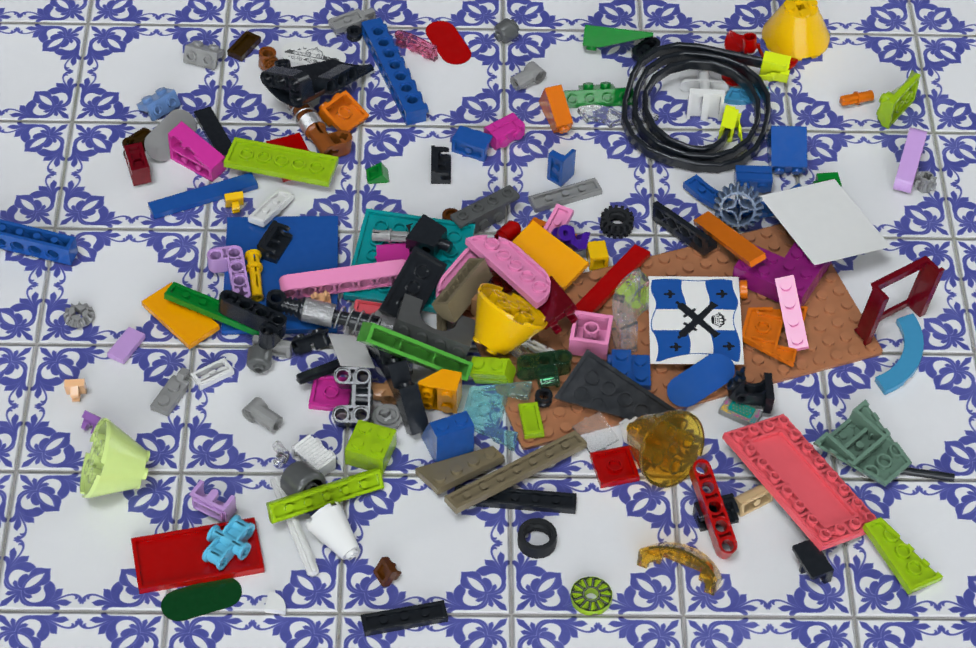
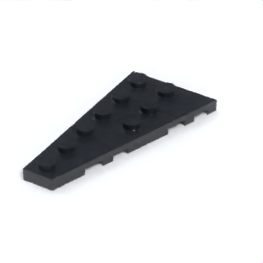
M588 349L554 397V399L623 419L631 420L636 416L641 419V424L675 433L686 417Z

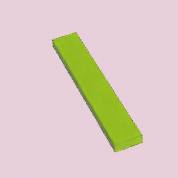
M377 467L267 502L269 520L273 524L320 509L329 503L332 505L335 502H342L382 489L384 484L381 469Z

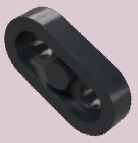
M656 37L642 40L632 48V58L638 61L640 57L655 47L660 46V40Z

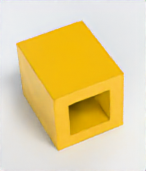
M605 240L588 242L586 258L589 262V271L608 267L609 255Z

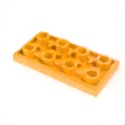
M534 220L512 241L539 264L549 277L552 276L564 291L589 266L588 261Z
M171 282L141 301L142 306L188 349H191L219 331L220 326L208 316L164 299V293L171 286Z

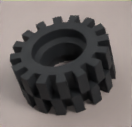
M612 205L608 209L605 208L604 212L602 211L600 220L602 233L604 235L607 233L609 238L612 235L613 239H616V236H619V239H622L623 236L625 238L628 237V234H631L633 230L634 216L632 211L629 212V209H624L622 205L620 208H618V205H615L614 208ZM613 220H619V221H621V222H623V223H621V224H615V223H613V222H611V221H613Z

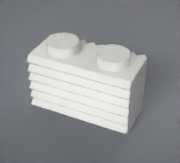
M308 434L291 447V457L293 459L310 463L324 476L336 468L335 453L330 449L327 450L320 439L314 438L311 434Z

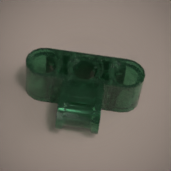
M561 349L521 355L517 358L516 376L520 380L536 379L539 389L551 386L558 388L560 387L559 376L566 375L571 371L572 354L568 350Z

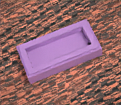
M128 327L107 352V356L125 364L144 341L145 334Z

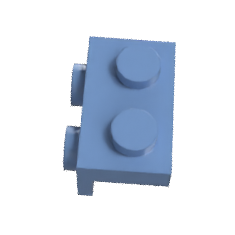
M165 87L157 89L153 95L143 97L142 101L136 104L139 111L148 112L151 121H155L181 106L176 91Z

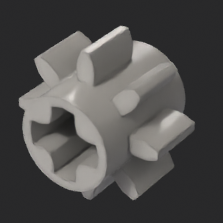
M921 171L920 175L915 176L914 187L921 193H930L931 189H936L937 177H934L929 171Z

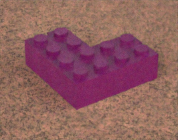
M796 242L785 257L757 246L765 252L767 258L753 267L748 266L739 259L734 266L732 277H739V281L747 280V289L779 302L775 279L794 275L801 307L804 306L832 261L814 265Z

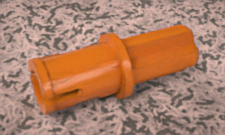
M872 90L865 92L855 91L853 94L841 96L839 103L842 106L860 105L862 102L873 101L874 93Z

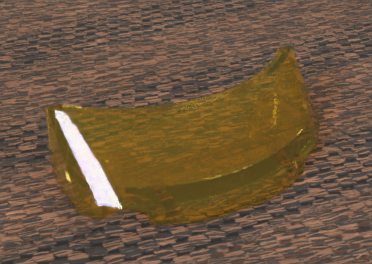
M675 542L655 543L639 549L638 566L647 568L651 562L656 561V564H661L664 557L700 571L698 580L704 581V592L715 595L722 576L715 563L703 552L691 546Z

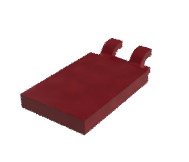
M550 276V295L547 301L537 309L546 317L544 322H548L544 329L546 330L550 327L557 335L562 331L558 325L559 320L566 316L572 324L578 321L577 316L574 314V310L577 307L555 279Z

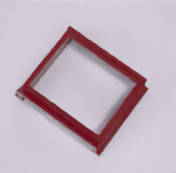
M924 256L872 282L871 294L858 327L854 329L864 340L863 344L866 346L871 343L881 320L906 307H910L919 317L924 316L945 269L943 267L939 268L927 256ZM919 270L908 298L885 310L889 297L881 289Z

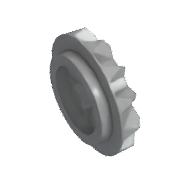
M80 302L78 305L71 303L70 308H65V313L63 314L65 323L73 328L88 326L95 316L92 307H89L87 303L81 304ZM79 312L80 314H82V318L79 315H76L75 313Z
M382 404L376 407L372 413V421L377 425L398 429V426L403 423L398 406L393 404ZM391 414V419L384 421V418H387Z

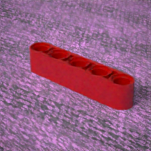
M698 459L690 468L689 476L704 515L715 553L719 558L728 559L736 551L737 541L712 467L707 460ZM696 467L702 468L704 474L698 473ZM702 486L710 488L711 493L704 492ZM709 505L715 506L717 512H712L709 509ZM715 525H721L724 528V531H718ZM722 544L729 545L731 551H725L722 548Z

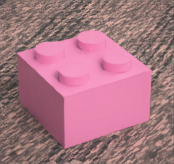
M575 310L574 314L577 316L578 321L572 324L568 354L583 356L588 349L601 359L607 360L613 316Z

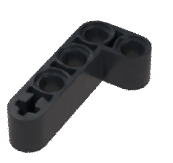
M224 290L219 294V313L259 331L258 345L262 349L269 350L274 348L285 336L287 317L284 314L231 290Z

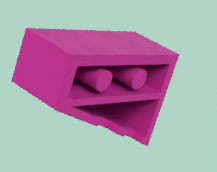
M181 121L168 133L170 158L211 182L226 170V167H224L225 156L184 122Z

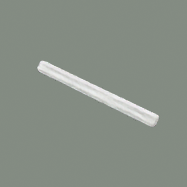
M278 476L270 481L277 499L287 496L280 487L281 478ZM298 517L286 519L285 521L308 576L314 577L319 573V569Z

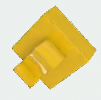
M243 191L224 194L225 207H231L233 214L240 213V206L244 205Z

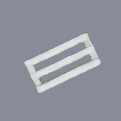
M224 357L190 373V376L201 391L234 375V369Z

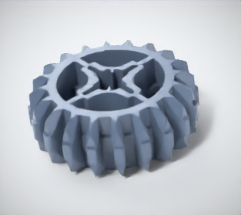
M738 181L735 187L730 183L729 188L724 186L722 188L723 191H718V197H715L714 202L716 204L713 206L716 210L715 216H720L719 219L725 221V224L731 225L732 229L735 226L740 231L743 226L747 230L748 225L753 227L755 222H759V216L763 214L761 210L764 207V204L761 203L763 199L762 197H757L759 191L753 192V186L748 189L747 183L740 186ZM735 195L734 200L724 203L728 197ZM742 195L747 197L750 201L744 200ZM737 201H738V203H739V205H740V207H741V208H740V212H739V208H737V206H736ZM753 210L749 216L742 218L743 213ZM727 212L733 213L735 217L731 216Z

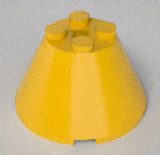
M785 0L763 26L762 39H764L767 49L774 53L791 56L798 59V61L809 57L814 59L823 54L828 48L830 35L817 6L818 2L816 0Z
M482 283L477 291L473 340L478 344L486 346V350L493 355H497V353L506 355L546 328L548 322H544L546 318L544 314L527 300L515 293L509 295L503 292V287Z

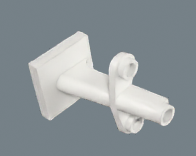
M699 70L698 79L682 80L680 89L684 92L689 91L686 119H690V116H700V120H708V117H718V121H722L725 93L729 89L728 84L722 80H711L708 70Z

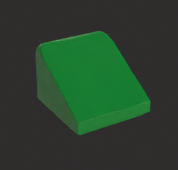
M381 162L366 169L368 184L389 182L388 169Z

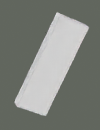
M277 189L248 216V222L265 227L294 200V195Z

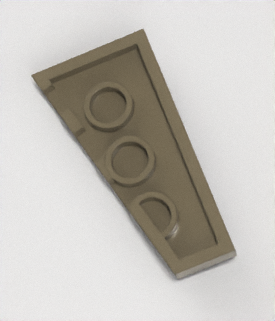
M490 446L415 468V473L439 495L504 463L505 460L502 453L494 446Z

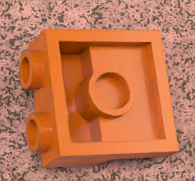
M346 90L342 93H336L328 103L326 101L322 103L318 112L328 127L333 126L337 131L346 130L350 132L369 117V114Z

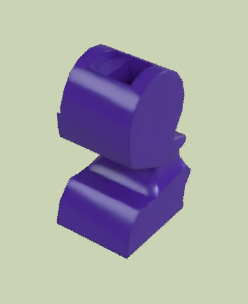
M570 225L556 227L551 232L553 236L576 252L586 250L591 233L584 232L575 236L574 227Z

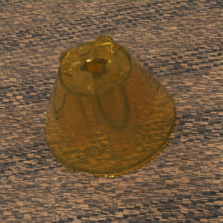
M672 410L642 415L627 426L628 446L644 478L655 486L668 488L681 483L689 476L690 468L697 460L698 455H702L705 439L703 426L695 415L686 410Z

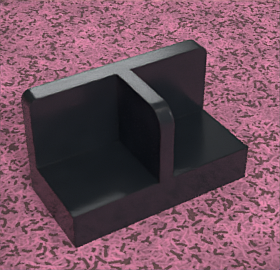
M810 539L792 546V551L800 561L799 572L801 574L807 572L811 580L820 577L824 584L831 582L834 569L824 553L819 551Z

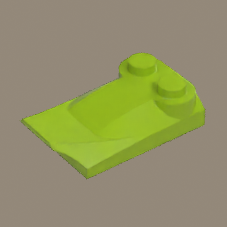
M911 70L904 84L892 92L888 91L886 94L883 93L879 99L880 107L876 115L883 127L889 129L915 101L920 74Z

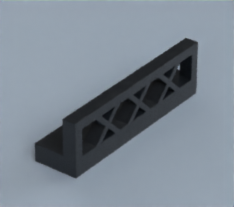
M656 201L653 203L652 220L703 256L717 248V241L660 202Z

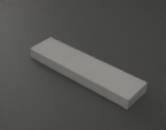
M596 178L528 196V201L534 212L538 213L555 208L556 204L566 205L601 195L602 188Z

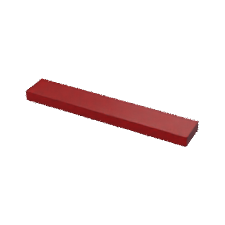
M634 244L575 305L577 307L576 310L596 313L650 257V251Z

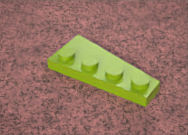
M881 517L865 523L862 527L908 595L939 582L943 578L939 572L936 573L929 567L930 563L927 560L921 559L913 552L915 549L910 544H905L900 539V535Z

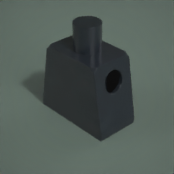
M423 214L407 235L406 248L412 251L413 247L417 246L435 257L440 249L449 253L452 250L453 242L447 240V229Z

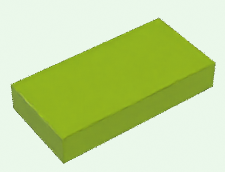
M538 402L518 404L524 439L544 437Z

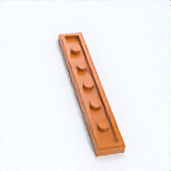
M709 211L693 220L698 228L748 266L753 267L767 258L765 252Z

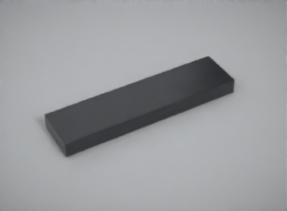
M207 107L194 111V116L211 146L226 157L232 143L212 108Z
M444 600L362 614L361 622L364 636H371L448 622V615Z

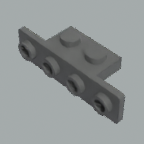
M508 185L451 214L450 218L459 228H463L471 223L476 224L475 233L502 221L505 218L506 205L518 200L520 195L511 185Z

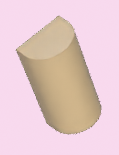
M760 484L734 497L739 508V513L737 514L742 517L772 502L773 496Z

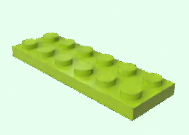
M234 137L225 157L224 167L329 187L338 165L339 157Z

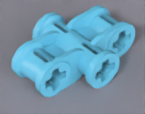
M236 514L223 530L220 529V526L213 525L206 537V540L211 542V544L204 550L202 560L214 564L218 570H223L234 555H237V558L240 560L245 559L251 549V544L246 541L253 535L255 524L247 523L241 519V516Z

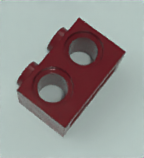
M142 142L125 145V158L133 186L150 183V168Z

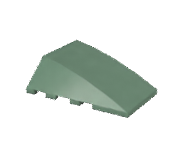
M865 399L852 410L850 417L832 433L825 432L813 444L886 487L906 470L912 462L900 445L893 441L890 436L891 433L882 426L879 421L880 418L875 412L871 411L869 408L870 404Z

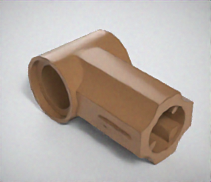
M387 380L384 383L372 382L373 400H380L382 404H397Z

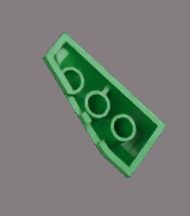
M585 25L583 46H586V50L596 51V48L650 38L654 36V33Z

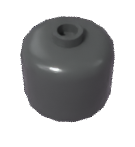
M296 461L290 464L282 473L280 479V487L287 496L326 484L324 475L306 461Z

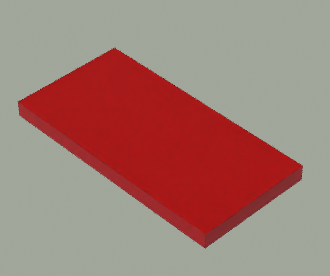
M255 518L242 519L247 523L255 524L253 535L246 541L251 544L249 554L243 560L238 559L237 555H234L223 570H218L214 564L202 560L204 550L211 544V542L206 540L207 534L215 524L131 538L139 594L264 573ZM229 522L217 523L216 525L220 526V529L223 530Z

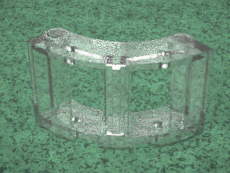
M640 268L629 273L619 283L612 300V341L614 348L631 350V354L637 351L638 321L636 319L649 309V279Z

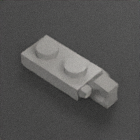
M373 7L364 11L358 8L330 18L328 24L336 35L347 31L349 26H361L363 21L376 19V12Z
M182 367L177 376L173 375L150 405L151 410L169 417L188 390L189 369Z

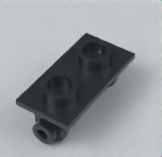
M318 328L313 330L311 334H298L294 336L291 340L292 346H295L293 347L294 354L300 356L312 352L311 344H314L315 350L328 347L331 344L329 336L326 337L329 329Z

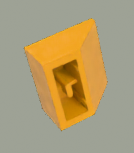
M441 369L418 382L425 409L457 414L462 397V372Z

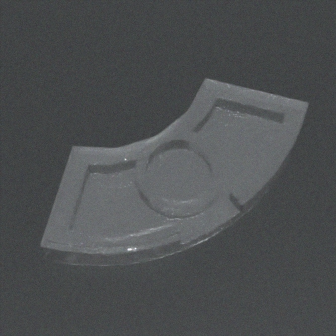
M585 105L577 108L578 114L586 123L599 122L606 124L609 128L621 124V113L613 108L602 105Z

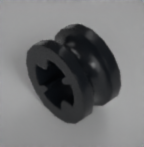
M352 25L347 28V39L349 41L357 42L361 40L362 29L359 26Z
M540 388L535 392V402H538L539 407L546 408L552 404L553 394L551 390Z

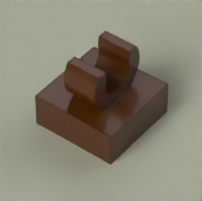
M382 557L373 570L382 587L390 586L392 581L397 580L402 573L396 569V563H393L389 557Z

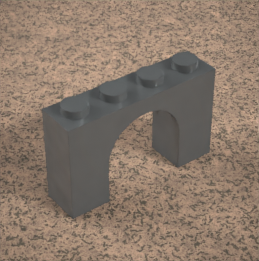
M405 293L392 330L465 359L471 347L475 320L461 315L455 322L452 330H437L427 325L420 316L423 300Z

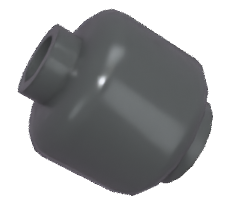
M505 18L495 25V33L493 35L498 42L502 41L508 44L518 37L520 29L513 19Z
M258 343L248 349L247 366L255 373H263L271 368V349H262Z

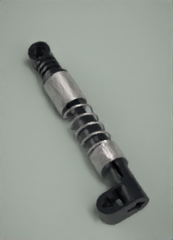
M279 289L270 290L266 297V306L282 314L284 312L285 315L290 313V316H293L294 314V317H297L300 321L324 327L328 326L331 328L333 324V328H335L336 324L343 325V331L346 329V326H349L348 329L353 330V333L360 331L363 322H372L392 330L396 317L392 318L385 315L381 317L375 316L374 312L371 315L366 314L364 310L357 312L355 308L349 313L346 312L345 306L340 310H336V304L308 297L299 298L298 300L296 297L292 299V296L287 298V295Z

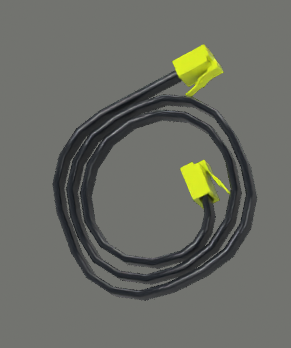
M674 42L655 47L638 59L629 75L621 106V126L629 142L646 157L665 165L694 172L720 173L735 169V165H744L757 155L766 136L771 115V98L763 80L787 83L791 56L765 51L764 57H758L700 43ZM659 57L658 59H656L655 61H653L652 63H650L649 65H647L649 62H651V61L654 60L655 58ZM647 65L636 83L632 98V122L640 136L639 138L634 133L627 119V104L637 75L641 68ZM666 65L661 70L652 75L651 79L649 80L647 86L643 91L642 117L650 131L649 133L645 129L638 115V97L640 94V90L643 87L648 76L657 71L662 66ZM748 66L761 68L760 74L758 75ZM689 69L713 71L731 78L746 91L754 106V124L747 137L743 140L740 125L742 113H739V110L735 109L736 107L726 105L718 140L705 146L689 145L670 137L656 125L648 109V96L655 84L672 73ZM754 84L764 101L762 130L754 146L741 156L734 158L750 146L759 127L761 118L760 98L752 85ZM736 127L740 142L731 149L719 151L724 147L726 141L732 142Z

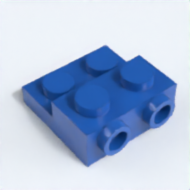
M611 349V354L607 355V363L645 389L651 390L650 355H631V350Z

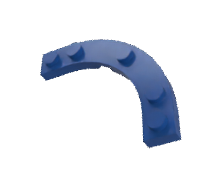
M697 174L683 182V188L704 205L714 209L713 206L716 204L714 200L715 197H718V190L711 187ZM798 183L792 188L801 187L802 185ZM727 198L724 203H728V201L733 199ZM737 201L736 206H737V208H739V212H740V208H741V207H740V205H739V203H738V201ZM764 201L761 202L764 204V207L761 209L763 214L759 218L775 216ZM753 210L743 213L742 217L749 216Z

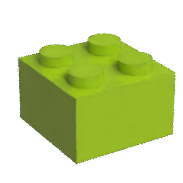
M358 420L345 448V464L364 470L378 467L383 475L397 445L396 429Z

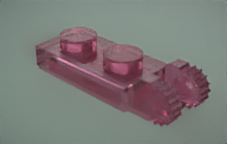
M403 30L395 31V38H397L395 41L396 46L407 48L411 52H415L433 62L438 59L436 45Z

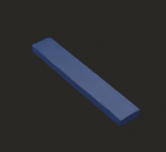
M252 172L148 202V207L153 218L157 219L224 199V194L240 191L245 193L258 189V183Z

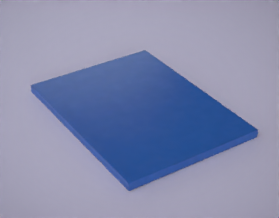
M338 216L274 217L265 227L249 223L248 217H227L226 246L237 245L242 248L245 266L247 265L245 252L250 249H257V244L273 220L290 227L289 231H283L293 235V239L277 264L260 259V263L263 265L261 281L264 298L258 303L266 306L267 293L273 289L280 290L279 279L283 275L338 268ZM224 272V290H231L228 272ZM247 272L248 282H249V287H250V292H251L250 275H249V273ZM338 293L330 294L331 303L336 304V310H338ZM290 313L285 315L287 317L285 334H310L318 328H328V333H337L338 324H336L335 328H333V324L331 328L328 326L324 327L300 321L297 317H294V314L293 316H290ZM222 323V335L249 334Z

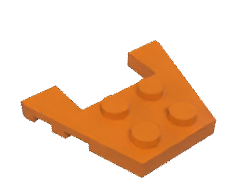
M801 306L803 322H805L807 306ZM748 307L742 329L743 342L793 367L797 349L778 345L784 322L781 309H773V307Z

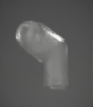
M278 440L272 445V448L277 453L273 463L278 468H281L283 464L288 462L290 454Z

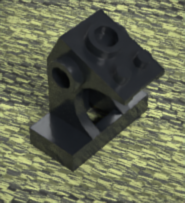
M742 367L740 371L737 370L735 377L731 378L727 384L728 398L738 404L762 406L763 413L771 414L775 400L772 373L764 372L762 381L759 383H748L745 377V367Z

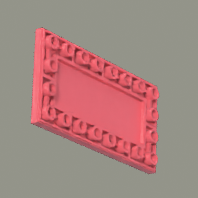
M784 414L723 434V440L819 551L866 535L862 529L864 524L877 519Z

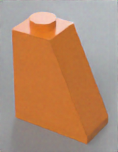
M562 85L544 88L539 104L553 133L559 132L563 134L568 132L573 125V120Z

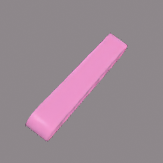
M398 259L287 274L279 279L280 290L287 295V298L292 296V299L294 297L301 299L303 297H311L310 294L314 292L324 293L325 290L330 294L388 287L393 285L406 260Z

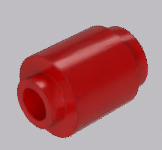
M509 220L496 231L494 238L502 237L512 242L521 233V226L518 222Z

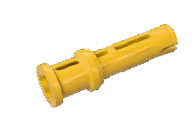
M250 249L245 252V259L247 260L246 271L250 275L251 299L260 302L264 298L261 281L263 265L260 263L262 256L259 250Z

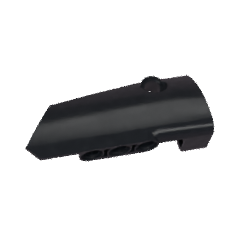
M279 59L274 62L275 66L261 73L260 79L277 99L289 106L300 108L325 93L332 94L370 73L374 70V67L371 64L354 65L335 59L291 67L289 59Z

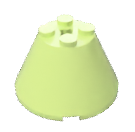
M101 418L90 438V442H93L90 453H85L80 477V494H84L82 495L83 498L139 489L142 480H146L148 475V468L145 467L150 457V451L144 449L109 419Z

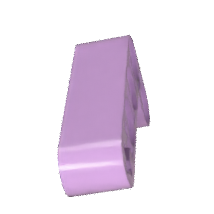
M909 128L893 186L894 190L911 193L928 131Z
M237 245L210 249L207 252L209 270L213 273L228 272L231 290L251 299L242 248Z

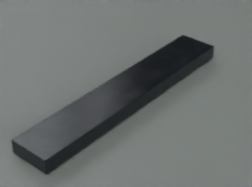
M459 484V485L455 486V490H454V491L458 490L459 488H461V487H463V486H465V485ZM507 488L473 506L575 514L577 493Z

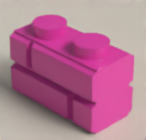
M511 113L485 126L484 133L493 136L490 146L497 150L501 147L505 148L515 140L522 139L525 135V124L514 113Z

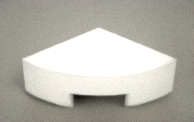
M268 591L264 608L265 613L286 615V605L283 598L275 592Z

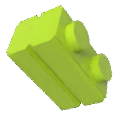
M472 357L471 362H473L470 376L475 383L513 384L516 368L509 358Z

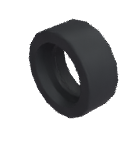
M531 518L525 521L519 527L518 548L524 555L530 558L539 559L549 556L556 547V528L546 519ZM539 531L548 535L549 541L543 545H532L525 540V536L530 532Z

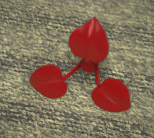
M731 30L728 32L724 42L725 49L736 52L743 51L745 54H752L758 49L761 57H764L760 43H757L756 34L745 33L741 35ZM791 57L788 70H791L798 63V59ZM721 75L722 80L728 85L739 86L731 78Z

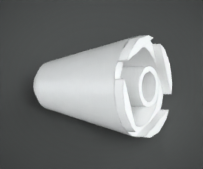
M335 502L336 505L334 506L329 503L311 516L313 520L310 524L308 521L306 522V528L342 560H352L358 555L359 545L342 505L339 502Z

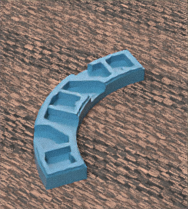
M913 313L896 320L904 342V349L900 359L890 370L875 377V382L884 395L903 386L914 375L921 362L924 339L920 324Z

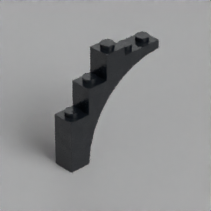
M366 345L370 356L380 367L389 384L400 411L406 433L415 435L424 432L429 423L418 384L412 382L406 359Z

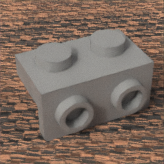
M195 40L185 45L183 62L215 70L217 60L224 56L225 50L220 49L218 45L210 44L208 46L204 45L201 41Z

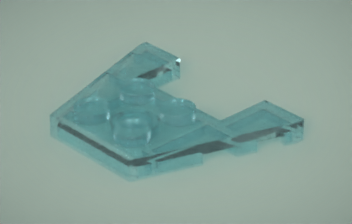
M532 381L470 387L464 411L468 412L474 424V431L482 436L483 434L488 436L498 444L501 443L507 446V449L515 451L519 436L518 432L499 428L508 397L529 400Z

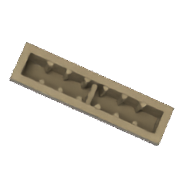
M469 258L434 300L432 306L440 317L455 323L471 304V299L477 293L480 284L488 283L493 277L485 258Z

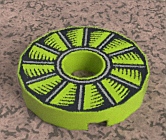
M584 577L575 582L571 588V603L582 614L599 615L609 609L612 603V590L604 580L598 577ZM589 593H593L597 597L595 599H589L586 597V595Z

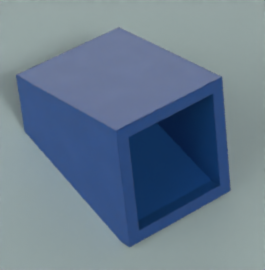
M771 126L766 138L768 166H772V172L776 175L784 173L801 175L807 170V127Z
M467 411L430 422L421 435L434 463L474 451V424Z

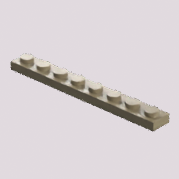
M573 431L444 496V502L455 514H458L587 448V442L576 431Z

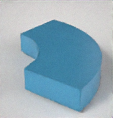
M752 84L761 100L762 97L760 93L758 92L756 86ZM730 87L724 99V103L731 105L752 104L743 88Z

